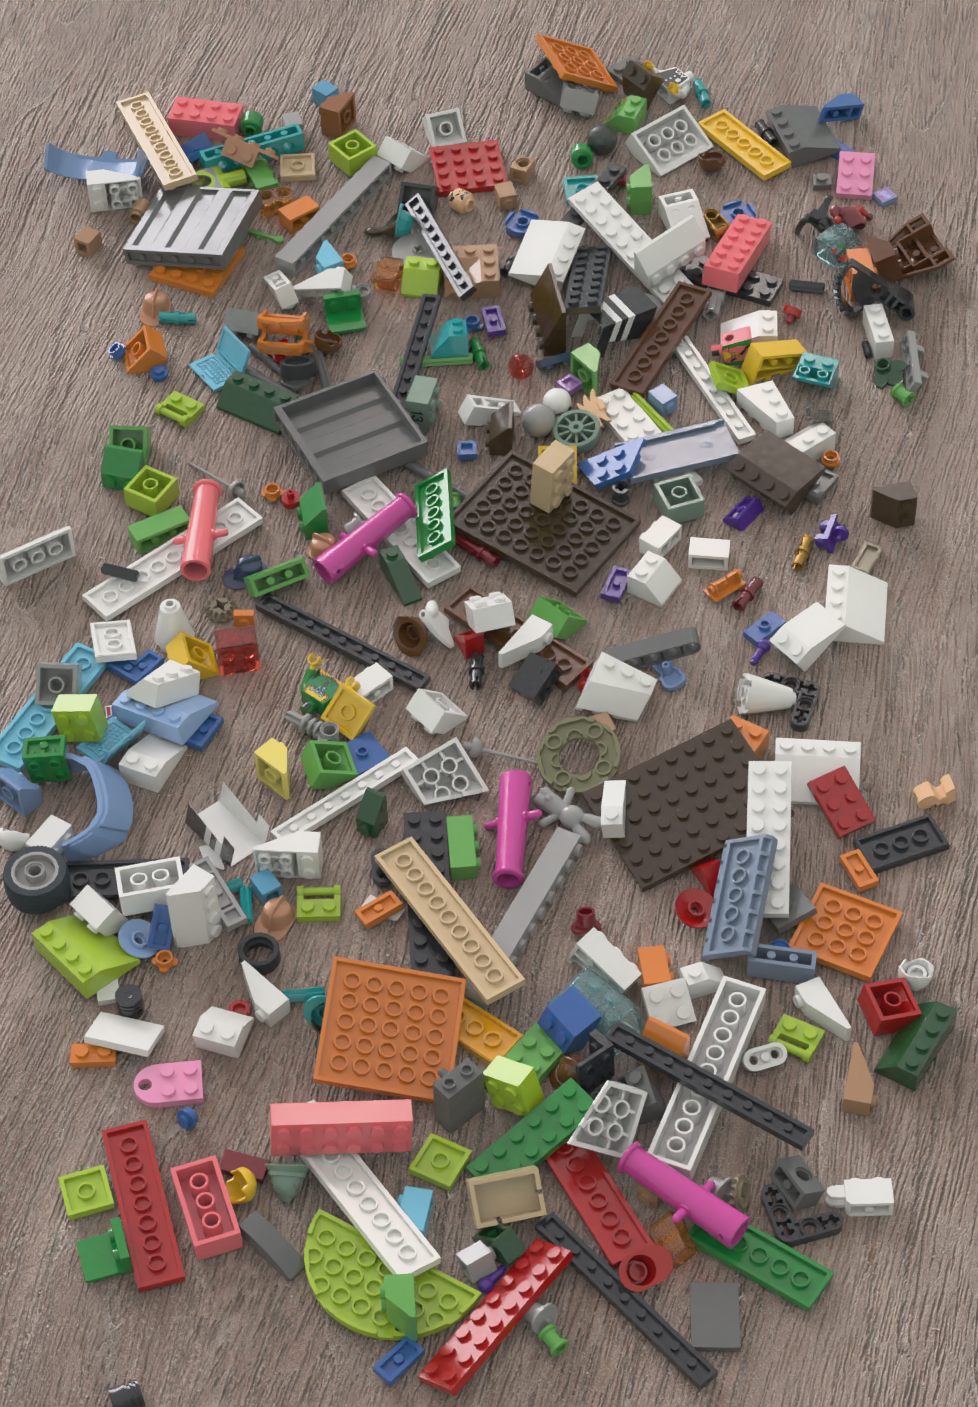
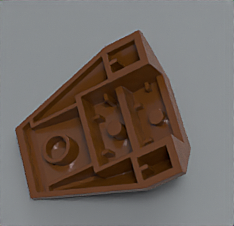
M924 213L907 221L887 240L893 248L898 250L900 258L897 260L901 259L904 270H901L904 278L940 269L955 260L948 247H944L935 235L931 223Z

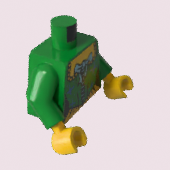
M311 653L307 658L310 667L306 669L300 690L303 702L300 710L304 715L315 711L322 716L342 682L321 669L316 671V667L322 664V658L318 656L317 660L313 662L315 655ZM350 676L346 679V685L355 691L360 689L361 685L358 681H355L354 677Z

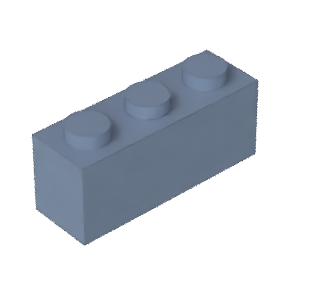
M758 944L756 957L750 954L748 956L747 976L804 983L814 979L817 951Z

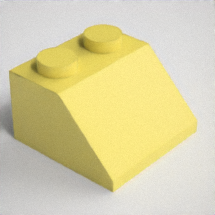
M271 738L254 752L257 779L285 800H288L290 798L288 749L282 742Z

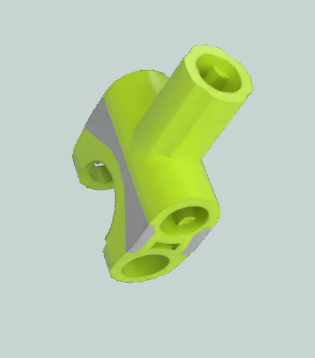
M213 166L197 171V177L203 178L199 182H192L196 187L233 188L247 184V177L244 169L224 174L219 166Z

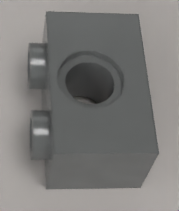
M800 1155L778 1159L769 1174L794 1210L815 1206L825 1191Z

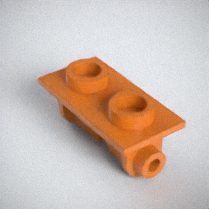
M733 569L726 577L710 583L709 587L703 590V592L717 603L747 583L741 579L743 575L741 569Z

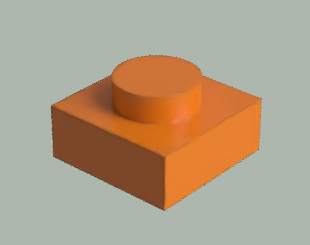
M234 609L235 629H255L254 610Z

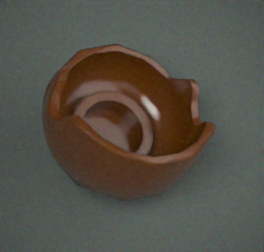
M705 151L703 156L701 153H698L699 165L706 172L718 171L725 165V156L721 152Z
M321 329L314 332L315 347L323 353H333L342 347V337L339 334L332 333L331 330L327 333H322Z

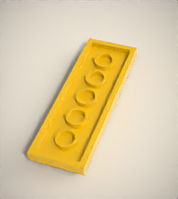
M725 109L698 122L705 135L763 181L791 167V161Z

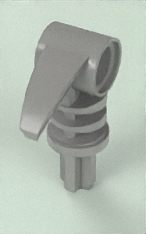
M293 710L287 712L286 721L298 726L299 732L307 733V735L313 736L318 741L340 742L339 727L335 722L319 721L309 713L303 716Z

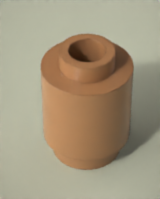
M144 198L137 199L129 212L130 220L135 224H139L151 203Z

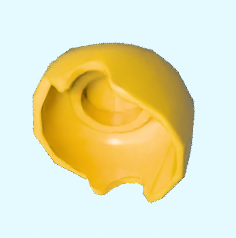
M240 1167L231 1171V1174H234V1176L226 1181L225 1184L233 1205L250 1202L257 1190V1181L254 1174L249 1169Z

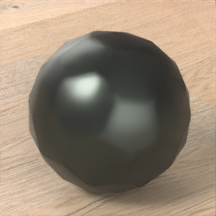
M599 124L589 130L586 137L587 145L590 146L594 154L607 155L615 149L617 135L610 126Z

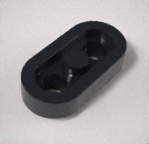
M378 848L371 854L373 883L378 887H388L392 884L375 862L374 857L387 848Z

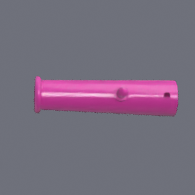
M399 492L396 495V499L349 534L340 533L339 538L341 540L314 559L313 565L317 573L324 581L333 585L365 556H376L377 550L375 548L410 518L417 517L418 511L415 504L407 495Z
M508 770L502 773L499 783L498 817L484 824L486 830L497 828L495 871L491 877L493 883L506 889L517 888L525 881L523 863L528 823L531 819L542 816V811L539 809L529 811L533 781L527 772L521 770Z
M634 1142L628 1147L618 1163V1172L627 1173L676 1209L677 1212L672 1216L673 1223L677 1224L683 1218H688L729 1249L737 1245L747 1231L751 1218L712 1194L711 1191L715 1188L713 1180H709L700 1186L642 1149L640 1142Z

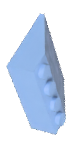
M129 689L123 691L112 704L117 720L121 723L136 728L145 721L146 726L143 731L180 745H184L219 705L218 701L196 695L154 708L127 697L126 692Z

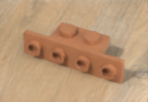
M222 127L212 129L213 132L227 138L220 154L252 169L260 153L277 161L279 159L275 155V151L266 148V150L260 149V144L253 141L247 143L244 141V137L234 134L233 137L228 134V130Z

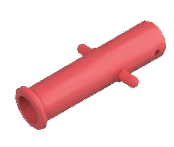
M202 479L193 486L194 499L187 533L184 536L173 539L174 545L184 544L180 572L185 578L192 581H202L209 577L211 574L214 540H217L219 537H225L229 533L227 529L216 530L218 503L223 492L218 482L211 479Z

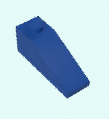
M853 93L839 94L823 106L818 122L859 119L865 104Z

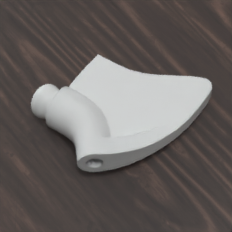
M428 601L425 609L419 612V617L424 625L445 646L452 649L455 645L449 630V619L438 611L439 608L435 601Z

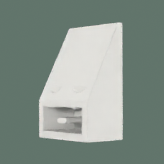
M104 169L86 171L91 212L132 208L137 199L143 198L141 180L138 176Z
M693 189L658 196V214L667 230L692 215L705 240L710 239L699 200Z
M298 831L253 847L256 873L269 868L275 877L321 879L323 865L321 832Z

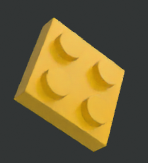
M341 683L320 718L325 722H335L339 727V732L352 740L359 736L377 706L345 683Z

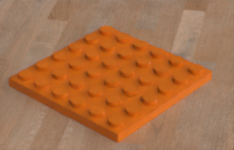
M333 956L312 1082L434 1103L433 1082L436 1079H441L438 1075L439 1069L445 1068L448 1072L454 1069L466 979Z

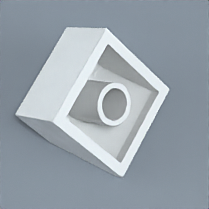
M459 108L427 114L422 117L425 133L432 147L467 142Z
M385 136L377 152L378 156L394 164V169L401 173L404 170L411 173L429 159V157L407 144L389 136Z
M647 551L627 576V592L659 607H663L682 583V579L665 558Z
M418 688L406 707L411 713V717L415 721L421 722L424 725V729L430 734H445L468 718L443 693Z
M86 885L70 903L75 909L73 914L82 922L86 919L89 922L87 927L95 934L100 932L105 937L119 932L125 922L129 921L106 898L89 885Z
M212 1006L200 1016L192 1035L196 1047L238 1059L254 1018Z

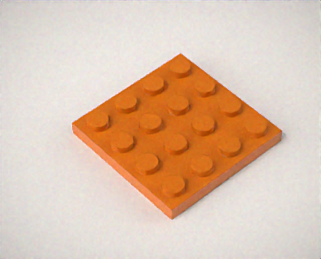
M540 33L537 35L536 41L539 47L544 51L546 58L550 60L552 67L558 72L562 80L573 81L578 85L584 84L593 89H601L604 92L610 91L615 93L619 87L592 48Z
M239 246L226 270L155 265L148 275L149 280L214 298L244 257L246 251L244 247Z
M821 882L811 900L812 904L816 907L817 914L799 923L789 943L790 948L817 951L816 963L870 983L902 919L903 912Z

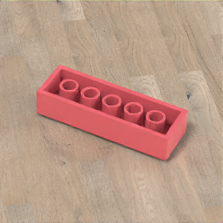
M737 214L706 261L703 269L702 284L737 293L770 241L772 222L761 218L749 217L746 214Z
M411 1099L270 1104L271 1156L411 1151L413 1129Z

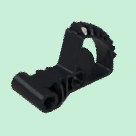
M850 258L844 267H837V273L834 274L835 280L832 282L834 286L832 292L835 293L833 298L837 300L836 305L840 306L839 310L844 312L845 317L850 315L854 317L863 311L864 305H871L875 301H879L890 310L898 313L899 317L904 321L914 318V296L904 287L887 281L853 258ZM850 268L858 271L852 282V292L859 303L853 307L847 303L841 291L843 278ZM875 284L880 285L879 288H872Z

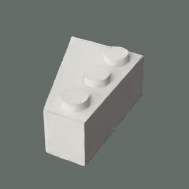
M773 381L737 389L736 406L739 409L743 408L751 419L755 418L764 430L767 429L779 438L793 434L794 416Z

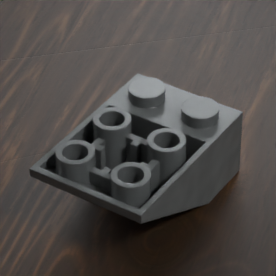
M546 56L525 72V89L556 105L560 104L563 82L576 84L573 81L562 80Z
M644 1064L612 1080L648 1092L638 1125L649 1123L664 1115L666 1105L656 1075ZM604 1085L588 1093V1095L595 1100Z

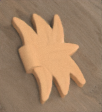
M591 389L590 400L586 395L583 396L584 406L577 403L580 410L589 411L598 418L601 428H604L601 419L612 422L606 414L607 407L602 399H597L594 389Z

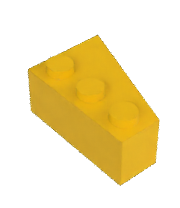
M797 339L751 343L740 370L744 371L749 386H753L756 381L762 379L767 381L775 374L780 373L783 375L796 370L803 352L807 351Z

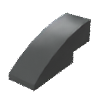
M256 1210L239 1224L241 1236L256 1248L257 1254L288 1281L291 1282L305 1269L304 1260L299 1253Z

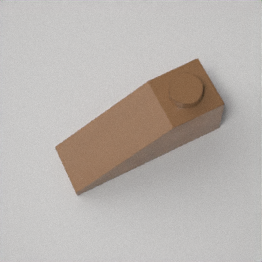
M854 1042L842 1112L869 1116L870 1109L876 1107L877 1094H873L874 1082L859 1043Z

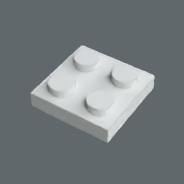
M685 977L641 988L648 1018L652 1016L672 1027L697 1021Z

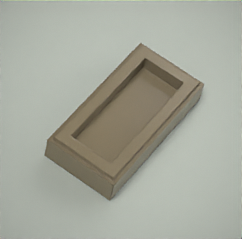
M865 541L850 567L870 575L883 554L884 548Z

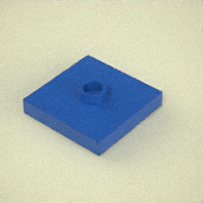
M370 731L347 742L358 774L357 777L390 757Z

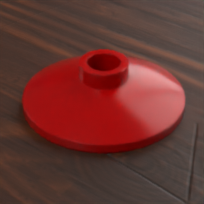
M689 888L682 891L675 901V911L678 918L691 928L702 929L708 927L713 897L706 891L698 888Z

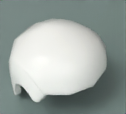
M553 388L544 395L543 404L549 406L554 414L566 413L568 408L572 407V400L566 390Z
M0 828V845L5 850L14 852L26 848L25 843L30 839V834Z

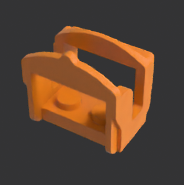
M265 309L262 314L257 316V328L262 330V335L257 340L259 353L301 356L305 352H314L315 349L309 347V344H314L315 341L309 340L310 317L308 313L304 312L302 316L270 314L269 310ZM269 334L303 336L299 344L268 341Z

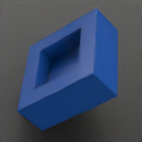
M476 440L457 442L458 461L477 459Z

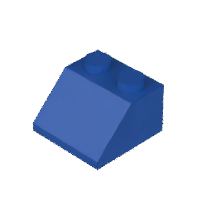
M571 986L545 1008L537 1024L566 1054L584 1048L589 1040V1033L595 1030L602 1015L575 986Z

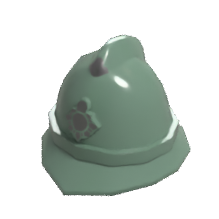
M264 1164L269 1170V1176H271L277 1197L282 1202H291L301 1191L304 1179H306V1173L310 1167L305 1164Z

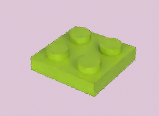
M712 360L709 363L708 368L718 390L727 391L737 396V389L749 387L743 370Z
M430 1133L410 1165L409 1174L451 1191L472 1157V1150Z
M104 1165L58 1177L69 1221L115 1208Z

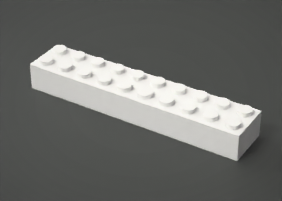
M723 976L687 1060L732 1084L742 1061V1056L748 1047L765 1006L766 989ZM677 1083L648 1153L692 1180L722 1107Z

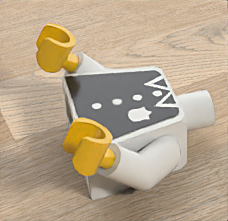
M646 60L644 62L645 66L664 79L657 92L659 96L670 105L680 98H686L690 92V82L694 80V75L691 71L683 73L677 67L659 70L654 67L651 61Z

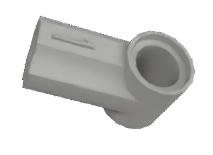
M707 287V289L712 291V296L704 307L703 317L708 321H714L719 318L721 306H724L726 290Z

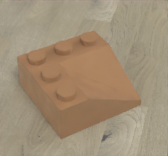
M497 244L452 246L477 288V291L469 298L500 297ZM444 273L445 299H460Z

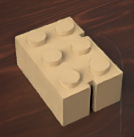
M554 440L533 462L530 493L531 504L550 513L560 505L565 496L570 495L573 489L572 479L574 477L575 450Z
M535 1165L465 1179L473 1224L477 1229L498 1225L495 1217H499V1221L504 1224L547 1215L543 1193L534 1189H542L539 1170Z

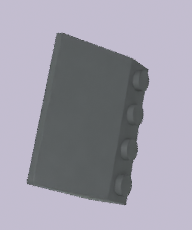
M780 105L766 110L768 126L772 128L773 134L778 138V144L783 154L791 161V168L841 151L827 123L818 122L821 113L817 106Z

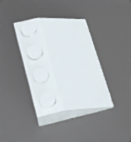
M685 105L631 133L625 142L633 156L642 164H649L650 170L659 177L696 158L698 153L703 154L714 147Z
M531 220L508 276L535 286L547 264L552 263L558 287L561 291L586 228L570 222Z
M829 564L825 609L846 626L833 641L884 645L887 582L850 566Z
M776 738L774 761H792L791 804L818 805L807 786L808 782L844 765L859 789L861 742Z

